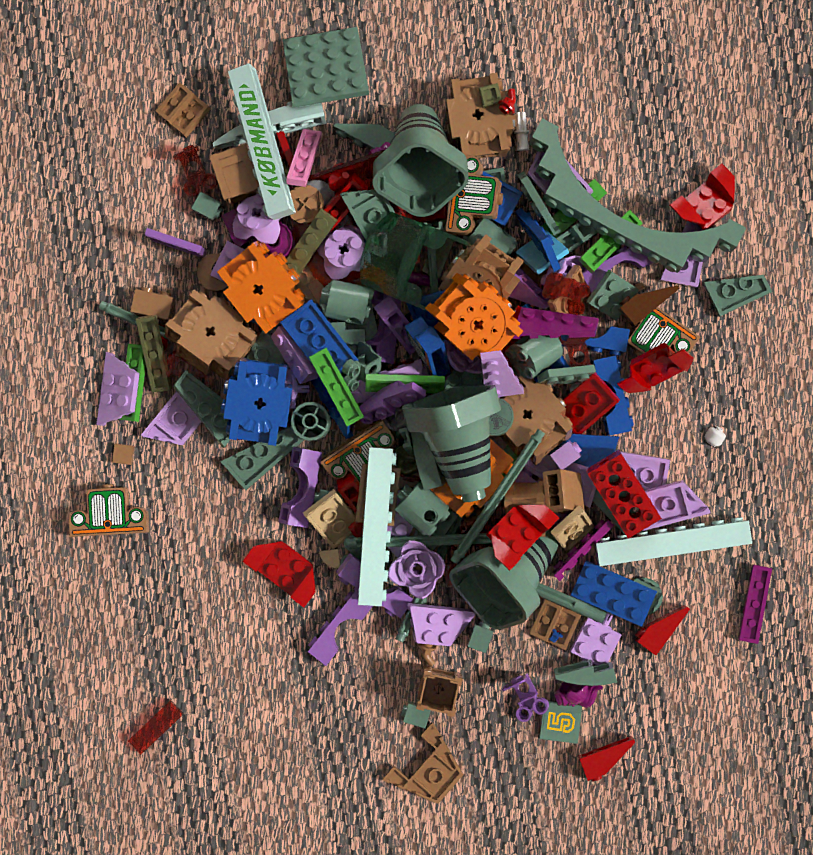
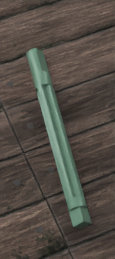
M539 583L536 592L540 597L596 622L602 623L604 621L605 610Z

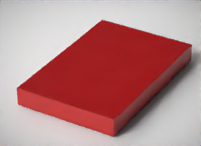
M596 372L562 399L566 404L565 416L573 424V434H582L620 401L617 395Z

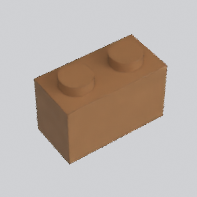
M141 287V290L135 289L130 312L144 316L156 315L157 319L166 321L171 319L176 300L171 297V293L160 291V294L152 293L153 289Z

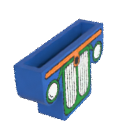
M422 316L404 326L408 341L421 358L422 365L429 376L446 377L451 374L445 344L432 326L429 327Z

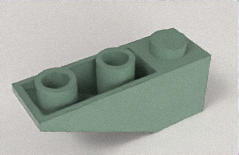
M335 123L334 130L337 131L336 134L344 139L349 137L353 140V144L360 148L365 146L370 151L376 147H381L385 142L391 144L394 132L379 124Z

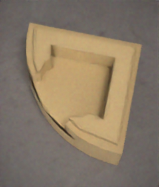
M338 549L319 551L320 557L325 564L333 568L340 567Z

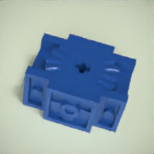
M241 358L240 362L235 363L234 375H237V377L230 376L229 380H226L223 393L227 394V397L223 399L221 405V413H224V419H231L228 420L226 434H229V439L262 442L276 446L279 426L287 427L293 387L291 384H285L288 364L255 361L247 358ZM259 398H263L262 405H258Z

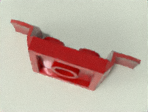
M721 163L710 172L706 182L686 198L681 195L669 206L681 219L694 222L702 230H707L732 210L735 196V176Z
M664 342L632 359L629 366L630 377L618 382L617 385L627 393L650 391L651 386H656L684 370L688 372L694 358L684 349L674 352Z
M518 505L511 508L486 534L492 541L495 558L510 571L520 561V557L543 533L554 525L559 517L546 505Z
M283 541L253 546L242 561L291 596L290 598L303 608L316 593L313 563Z

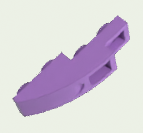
M398 380L373 394L359 407L364 415V418L360 420L362 423L371 424L372 422L395 415L396 407H401L407 403L424 398L426 390L414 382L404 384Z

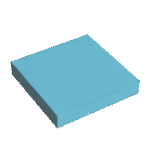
M545 230L546 234H549L554 242L552 248L559 261L569 253L568 248ZM533 240L516 251L517 257L524 260V263L538 275L550 267V263L544 259L541 250L539 251L536 248Z

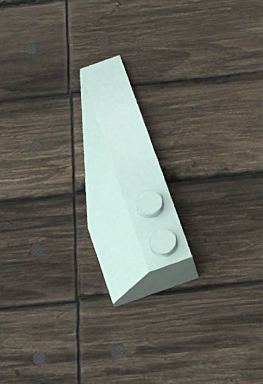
M291 101L286 104L287 106L268 111L274 136H277L276 133L284 131V134L326 124L322 103L293 108ZM243 126L235 127L214 141L213 147L215 150L246 143L243 138Z

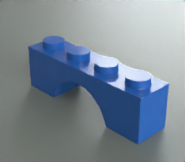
M611 326L599 338H569L568 335H561L558 338L562 347H564V344H570L573 349L583 350V347L591 348V352L602 353V350L610 351V355L621 356V353H626L630 329Z
M616 356L591 361L590 363L595 366L599 377L620 399L611 408L609 413L602 417L606 436L632 431L631 427L634 426V423L627 409L630 407L628 397H625L623 389L617 385L618 382L624 380L620 377L619 371L622 369L620 360H617Z

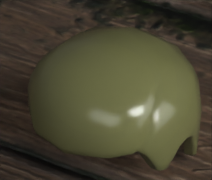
M403 445L395 449L396 465L394 466L401 468L400 473L403 475L416 473L418 468L415 455L409 456Z

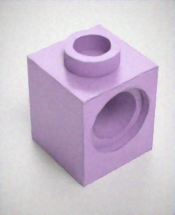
M568 441L550 456L560 469H565L582 456L580 454L582 450L576 442Z

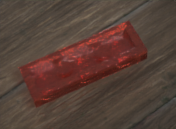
M170 700L128 742L141 755L184 713Z

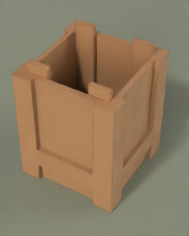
M247 144L209 156L223 199L227 202L228 206L231 205L234 208L233 204L259 194V182L253 174L254 164L248 156Z
M514 481L505 494V514L511 508L518 505H545L544 481ZM546 532L543 533L540 537H545Z
M424 665L416 699V709L422 711L424 709L455 717V704L459 686L462 685V674ZM438 683H441V687L444 688L440 693H436V690L433 689V686H437Z

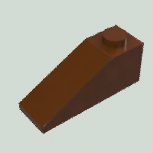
M676 285L638 294L632 298L627 296L620 302L621 307L618 311L634 327L680 288Z

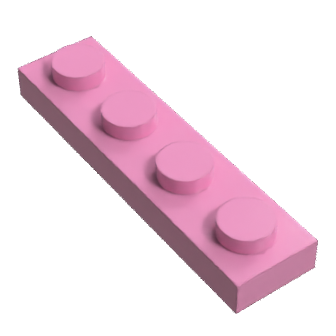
M302 130L287 175V184L306 187L322 138L321 131Z

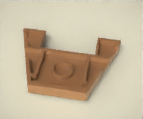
M431 722L422 732L421 737L435 748L410 778L396 766H393L382 780L439 804L460 780L463 772L435 724Z

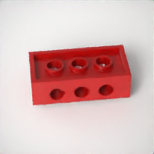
M620 450L586 469L588 476L628 539L662 519ZM611 475H618L617 480H609ZM622 491H628L625 497H620L619 494ZM633 507L638 508L637 512L635 513L629 512V510Z

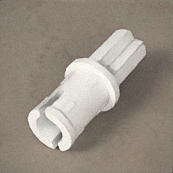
M517 112L515 114L516 131H514L517 140V151L529 150V130H527L526 114L525 112Z

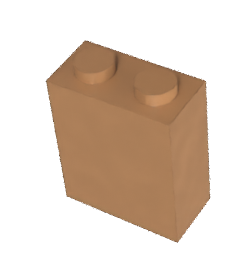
M563 469L543 472L545 502L549 509L563 514H570L577 506L584 510L581 473Z

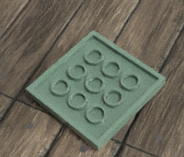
M358 27L282 39L293 108L369 95Z

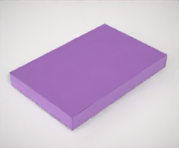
M149 228L146 229L145 236L153 242L201 258L206 256L207 251L200 245Z

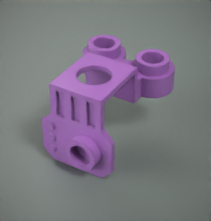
M528 673L514 677L501 689V691H506L514 687L520 699L516 717L521 722H526L532 717V710L542 715L549 708V702L545 698L537 697L538 693ZM526 682L530 687L529 691L526 693L521 692L519 684ZM539 702H543L545 707H540ZM522 710H527L528 715L523 714Z

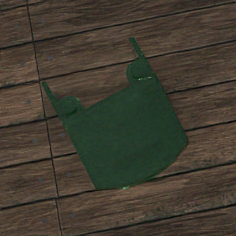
M390 212L379 221L367 239L360 263L361 284L427 311L425 309L426 306L420 304L423 297L421 288L408 282L422 246L440 249L445 244L446 239L468 248L470 243L427 224Z

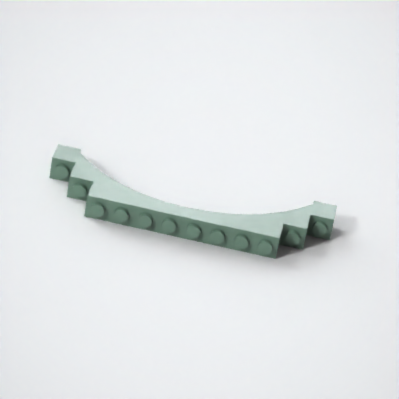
M543 118L541 119L529 145L534 150L545 153L535 172L541 178L552 181L542 199L549 207H556L564 215L574 217L581 224L595 228L599 234L608 235L616 243L624 244L630 247L633 252L647 256L651 262L660 263L670 272L678 273L683 268L689 255L695 261L705 263L716 245L720 250L730 253L737 247L746 227L731 219L715 228L679 233L649 229L617 216L594 199L573 174L560 146L557 134L559 127Z

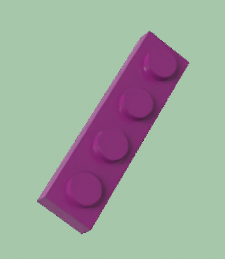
M753 564L751 566L738 636L740 641L759 643L772 568Z

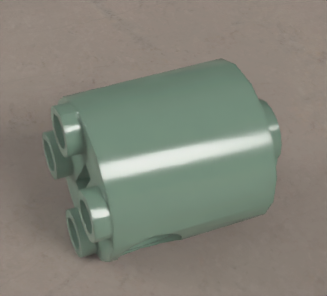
M483 218L474 221L476 228L473 234L463 236L464 249L469 245L472 246L478 238L482 239L485 235L492 238L491 244L508 255L512 253L518 244L514 237L489 219Z
M332 279L322 289L319 305L326 318L357 325H366L374 289Z
M539 335L535 339H530V336H524L505 351V355L512 365L514 375L527 379L537 376L560 359L563 354L559 338H550V335Z
M305 402L299 405L293 411L291 417V427L295 434L301 439L308 441H318L324 438L329 433L332 425L328 410L315 402ZM313 417H315L312 426L308 427Z
M421 481L413 488L406 484L396 495L401 502L394 510L423 536L426 534L431 536L437 529L435 525L439 520L443 522L450 515L448 511L449 506L430 489L424 491ZM432 510L434 511L433 518L425 519V512Z

